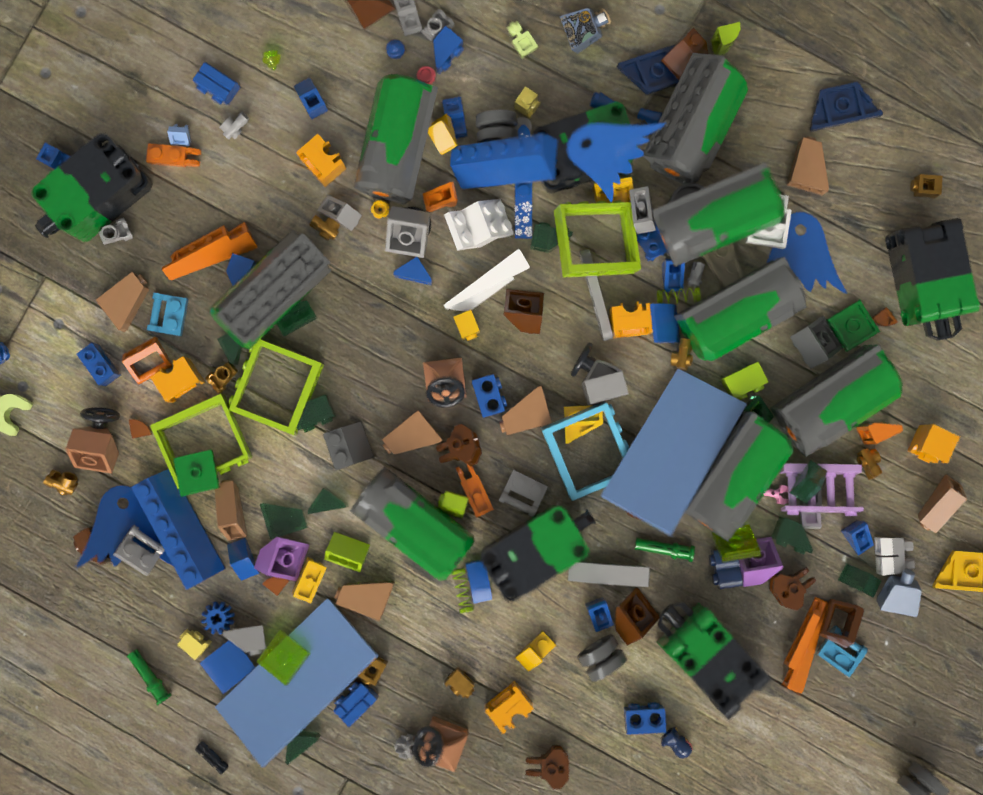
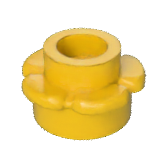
M382 200L375 201L371 206V213L374 214V217L378 219L386 217L389 214L388 203Z

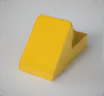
M445 114L431 123L432 126L429 127L428 134L441 155L458 146L451 117Z
M542 630L515 658L529 672L543 662V658L556 644Z

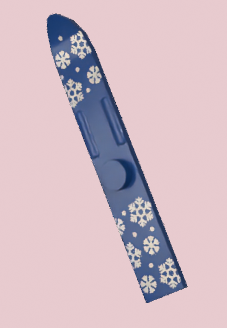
M524 124L521 125L518 129V137L531 136L528 127ZM532 182L515 184V239H532Z

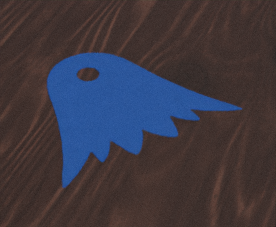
M600 123L586 125L578 129L570 138L567 147L569 158L599 185L612 203L613 182L620 184L618 173H632V167L628 160L644 155L642 150L636 145L650 141L644 136L658 130L666 123L638 126ZM584 139H591L592 145L589 148L584 149L581 147V142Z
M796 212L791 214L786 248L772 247L766 263L773 259L785 257L791 270L809 292L813 289L815 279H817L823 288H826L827 280L835 288L847 294L833 265L825 234L819 221L808 213ZM802 224L806 227L804 235L796 234L795 228L797 225Z
M115 486L103 495L98 506L89 541L75 568L84 565L96 555L98 563H100L108 553L113 566H117L121 559L113 554L133 525L139 527L138 530L159 544L161 543L131 487ZM120 498L128 500L129 505L126 509L118 507L117 501ZM133 536L131 539L151 554L155 552L154 549ZM164 550L159 558L173 565Z

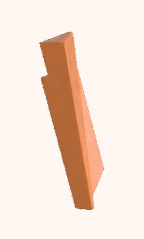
M245 222L229 232L225 226H222L175 251L171 255L172 262L163 266L162 271L169 280H174L230 259L232 253L241 255L257 248V244Z
M817 597L814 598L784 661V664L790 668L782 685L800 694L803 693L819 640L820 628L828 606L827 602Z

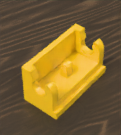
M632 177L620 179V184L613 182L612 203L617 200L631 202L629 190L634 189ZM595 183L593 186L595 203L598 201L611 203L603 190Z
M307 557L292 591L293 597L311 603L327 567L323 563L315 562L312 558Z

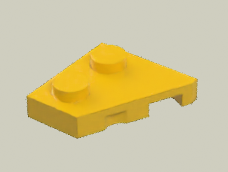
M593 405L563 407L564 418ZM603 411L564 427L565 444H569L580 436L603 424Z

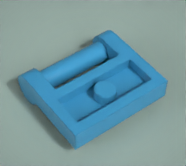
M153 293L152 299H154L147 331L182 336L189 299ZM167 301L163 325L159 327L157 325L161 302Z
M836 625L830 630L831 633L842 635L841 629ZM825 639L816 654L850 678L866 655L868 648L855 642L849 646L856 651L853 657L834 642Z

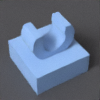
M175 124L173 127L169 126L167 133L170 144L172 146L190 147L191 139L188 125L184 127H178V124Z

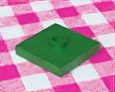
M860 299L826 319L846 352L880 332Z
M213 450L173 458L181 497L220 488Z

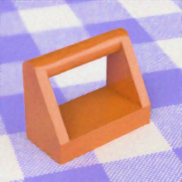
M156 336L122 355V363L138 385L158 373L160 368L166 370L173 366ZM157 351L164 362L139 376L133 364Z
M869 423L856 427L864 445L880 443L903 431L901 425Z

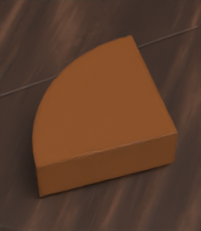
M887 307L872 317L878 326L886 327L898 323Z
M135 419L129 420L133 439L153 435L150 427L144 422Z
M271 577L264 581L263 585L278 596L290 580Z

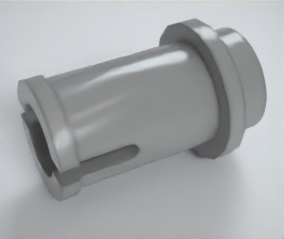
M693 262L690 278L687 279L689 286L699 287L702 284L701 278L705 264Z

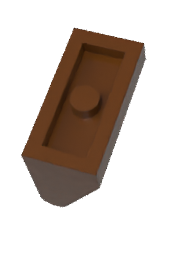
M830 599L819 635L845 648L853 645L865 609L857 605ZM835 608L848 613L842 635L828 632Z

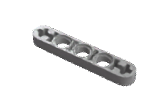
M589 249L579 251L582 264H593ZM585 276L603 341L613 339L597 276Z

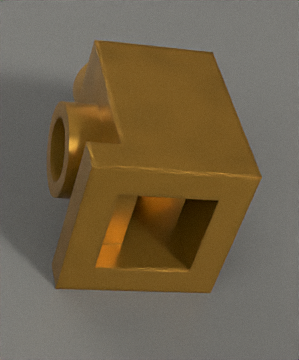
M919 174L910 184V190L914 191L913 196L935 199L942 195L943 176Z
M378 656L358 677L366 685H376L388 661ZM372 666L375 667L376 672L371 673L369 668Z
M459 667L444 681L446 687L449 684L451 685L450 689L457 696L461 695L467 699L474 692L473 687L475 683Z

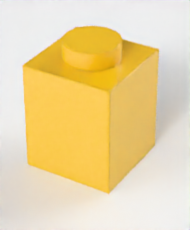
M471 310L453 317L462 340L467 339V341L478 337L477 334L480 333V330Z

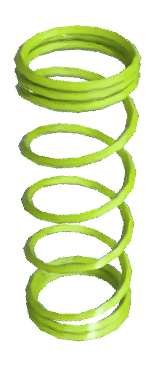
M689 288L692 291L694 302L701 301L700 288H695L694 293ZM689 289L687 290L686 296H685V293H684V291H683L684 298H685V303H687V295H688ZM658 290V304H663V291L666 293L668 304H670L671 291L669 293L668 299V295L665 290ZM680 290L678 291V296L676 295V292L674 291L677 304H678V299H679Z
M465 568L453 570L452 575L462 573L453 577V580L463 579L468 581L466 578H457L466 573ZM465 581V582H463V583H461V584H459V585H457V586L454 587V588H468L467 591L456 595V597H470V599L472 598L471 596H468V595H462V594H464V593H466V592H468V591L470 590L469 587H458V586H460V585L465 584L467 581ZM470 599L461 602L458 605H470L472 607L459 609V613H467L474 610L472 604H463L469 601Z

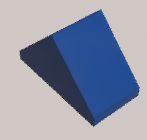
M415 257L394 271L393 275L395 278L432 286V279L418 257Z
M671 259L663 261V288L666 292H670L671 289L675 292L683 289L685 263L674 267Z
M856 520L841 530L858 556L874 546L868 524L865 521Z
M246 538L227 545L230 565L241 581L260 573L254 569L256 562Z
M603 597L585 604L596 632L614 626L606 600Z

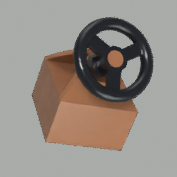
M462 358L423 362L428 402L437 407L448 408L459 404L464 397H467Z
M100 407L83 409L80 412V416L92 421L91 426L73 428L66 446L68 456L74 468L112 474L119 452L107 427L108 422L120 419V413L113 409Z
M432 716L429 726L422 728L414 739L413 754L416 762L424 768L437 765L455 772L468 737L469 729Z

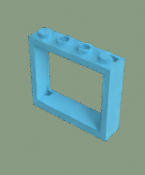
M605 401L541 428L569 498L572 501L606 487L612 476L576 491L552 432L603 411L620 454L624 458L629 450V446L626 440L621 438L620 433H622L619 422L615 423L613 415H615L612 405H608Z

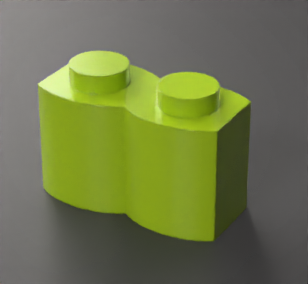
M446 491L445 494L441 493L438 507L444 513L462 519L469 497Z

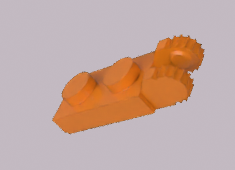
M148 143L146 162L177 167H199L200 162L187 159V154L201 155V150L183 146Z
M467 464V468L472 474V478L467 480L464 477L462 468L459 466L456 468V471L461 479L464 492L469 497L468 500L476 518L494 510L473 466Z

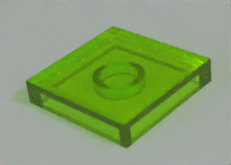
M750 524L738 528L728 541L712 532V538L722 562L761 556V549Z
M279 630L256 662L282 684L288 686L311 653L286 632Z

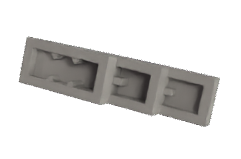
M577 562L569 568L568 581L649 587L650 567Z

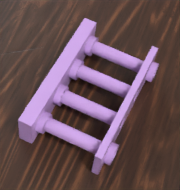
M785 463L780 470V474H786V477H788L789 506L782 507L781 512H787V515H799V512L845 513V516H857V513L863 511V507H855L853 478H855V475L862 473V465ZM798 474H805V477H807L808 506H797L796 477ZM817 474H824L826 478L827 507L816 506L815 477H817ZM836 475H843V478L846 480L847 507H835L834 477Z

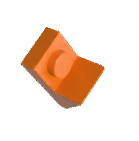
M449 182L422 193L426 212H433L445 206L455 207L458 201L454 182Z

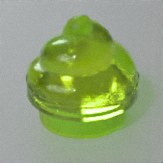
M278 50L263 52V63L267 64L273 71L276 70L281 60Z

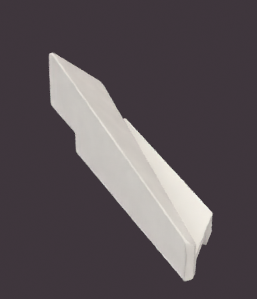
M520 249L516 250L444 304V308L461 312L473 310L514 280L513 276L530 268Z

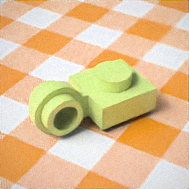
M518 21L509 23L510 26L507 29L510 35L517 37L512 40V44L521 58L538 49L529 31L523 34L520 33L523 30Z

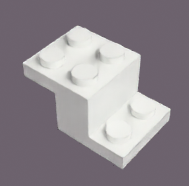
M780 195L785 208V214L781 222L748 236L746 243L780 249L786 248L792 211L787 209L789 196Z
M501 199L477 201L463 210L450 211L444 214L457 251L479 248L497 238H505L514 234Z

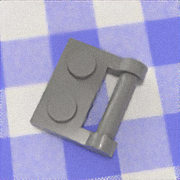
M513 470L499 502L503 504L506 502L529 513L528 516L534 517L548 486ZM512 490L533 500V505L530 506L509 496V491Z
M133 525L113 555L147 576L164 552V548L161 543L159 544L138 530L139 527ZM133 536L154 549L155 552L151 554L131 539Z

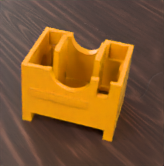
M317 134L296 153L307 168L326 187L344 172L346 167L340 159V153L327 155L331 144L329 141L325 142Z
M636 301L634 312H627L623 307V303L610 308L609 317L613 338L650 335L653 332L650 303H646V306L642 307V304Z
M182 356L178 360L174 359L172 372L167 373L165 369L160 368L158 373L150 377L166 402L174 403L177 398L197 387L196 383H205L190 358Z
M934 424L919 425L907 451L917 455V458L927 463H938L939 460L942 463H948L960 436Z
M513 681L485 704V712L503 734L507 732L504 728L506 725L509 728H515V724L512 722V717L515 714H522L527 718L528 714L534 710L533 703L516 681Z

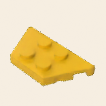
M952 550L932 587L983 592V553Z

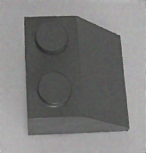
M824 316L819 317L790 336L794 347L799 350L803 356V361L810 369L829 360L843 348Z
M362 422L347 425L323 434L335 471L374 458Z

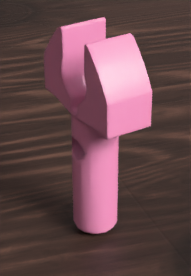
M779 485V488L776 490L768 488L764 496L775 497L777 500L776 504L785 505L789 503V499H784L779 494L788 492V486Z

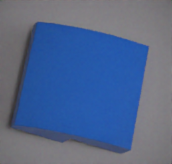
M650 304L654 343H679V325L674 317L677 314L676 305Z
M229 640L199 663L222 694L256 668L243 650Z

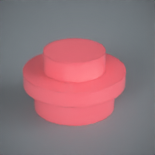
M424 66L418 70L417 80L430 85L435 81V71L431 67Z

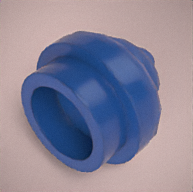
M391 40L386 46L387 55L392 59L401 58L405 53L404 44L399 40Z

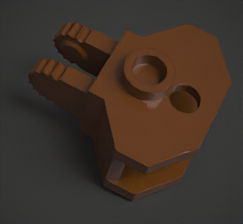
M463 424L454 427L450 438L446 439L447 442L436 446L437 452L445 450L450 452L439 457L440 463L455 459L473 466L478 464L482 454L478 435Z
M807 567L788 576L776 573L769 579V590L781 606L796 611L803 607L806 589L816 582L814 577L808 578L802 584L799 581L801 577L809 572Z
M552 745L545 754H541V757H526V763L541 764V769L525 770V775L541 777V779H545L552 789L561 790L569 780V758L561 745Z

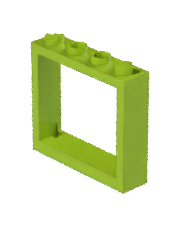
M621 200L614 201L613 203L598 201L590 204L588 201H582L578 204L566 202L565 204H560L554 210L563 278L634 274L641 269L631 202H621ZM620 214L627 262L572 265L565 216Z
M259 340L249 350L251 352L249 360L246 359L243 364L242 370L244 372L242 377H239L236 382L235 388L237 390L235 395L230 397L228 406H230L229 411L286 433L297 435L324 364ZM262 347L312 366L289 426L238 407Z
M219 394L150 425L177 489H179L173 460L175 456L164 430L217 406L222 405L243 455L216 466L217 473H220V475L231 471L230 467L236 464L238 467L249 463L248 459L252 458L233 412L229 411L230 406H228L229 402L226 395Z

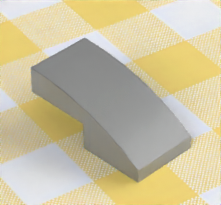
M394 0L404 35L408 36L421 32L422 25L414 0Z
M804 487L800 491V506H808L807 488ZM815 488L816 506H822L821 488ZM800 512L801 529H820L822 527L821 512Z

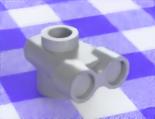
M438 9L432 15L433 18L428 20L426 27L422 30V33L430 41L434 40L445 26L449 29L454 27V22L441 9Z
M241 112L235 120L229 116L219 128L228 140L231 137L236 139L242 132L240 128L249 121V117L244 112Z
M124 217L116 220V223L113 225L104 226L98 232L104 245L123 239L124 241L133 239ZM109 233L114 234L112 238H107Z

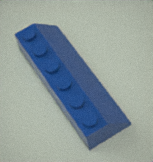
M545 134L456 146L451 149L450 166L460 188L463 190L554 180L557 139Z
M169 469L131 487L186 590L226 569L187 496H180V491L177 489Z

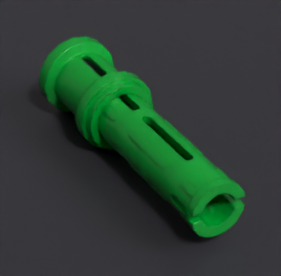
M636 538L635 550L670 555L672 559L681 558L688 560V562H692L694 558V545L684 546L679 545L678 542L668 544Z
M138 649L126 656L147 685V692H150L157 701V706L172 696L162 685V679H157Z

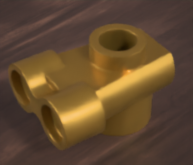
M315 215L309 224L315 230L320 231L319 235L328 241L330 238L334 240L339 233L340 224L329 217L324 222L323 219Z
M680 338L679 351H673L671 354V366H676L680 370H687L688 366H691L693 362V355H690L692 347L690 339Z
M228 361L223 366L218 367L215 372L211 371L205 379L213 386L217 393L221 394L227 389L226 385L237 374L238 370Z
M866 448L857 453V463L864 468L868 480L874 479L883 473L880 466L877 465V463L881 462V457L875 448L870 450Z
M52 469L50 474L46 476L43 484L50 488H56L58 493L62 495H72L78 486V483H76L78 478L71 472H63L61 475L60 472Z

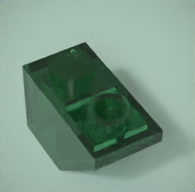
M544 222L535 224L530 250L550 253L558 248L556 228L550 227V224ZM567 228L568 239L570 240L573 232Z
M322 395L306 403L297 425L298 431L307 433L314 430V426L319 423L323 426L333 422L332 418L336 417L328 395Z
M779 516L771 536L773 539H776V544L787 547V545L793 546V551L805 555V552L812 553L813 548L803 525Z

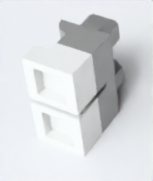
M874 537L875 554L880 555L875 556L877 574H902L904 569H915L914 559L905 558V551H913L914 549L912 540H906L901 537Z

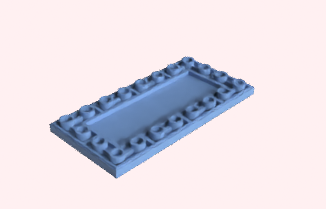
M677 369L601 497L671 536L747 404Z
M327 598L215 708L261 767H265L375 660L378 654L336 605Z

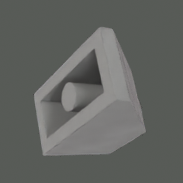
M649 186L629 190L633 224L637 234L656 231Z
M329 195L325 197L317 210L350 231L357 226L362 216L347 203Z
M263 625L223 632V636L244 652H250V655L262 654L261 650L266 649Z

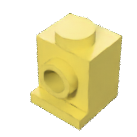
M525 86L515 101L514 109L530 119L540 105V102L537 101L538 94Z
M186 629L179 637L181 641L177 645L196 660L212 641L203 640L204 636L198 631L194 632L193 630L189 631Z

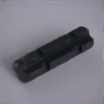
M200 742L196 746L195 751L199 755L202 754V757L212 767L215 766L219 774H223L228 769V764L224 761L222 762L221 758L211 748L208 749V745L205 742Z

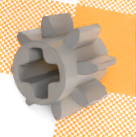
M410 734L406 736L401 735L396 740L395 752L399 753V758L405 760L413 758L415 736Z

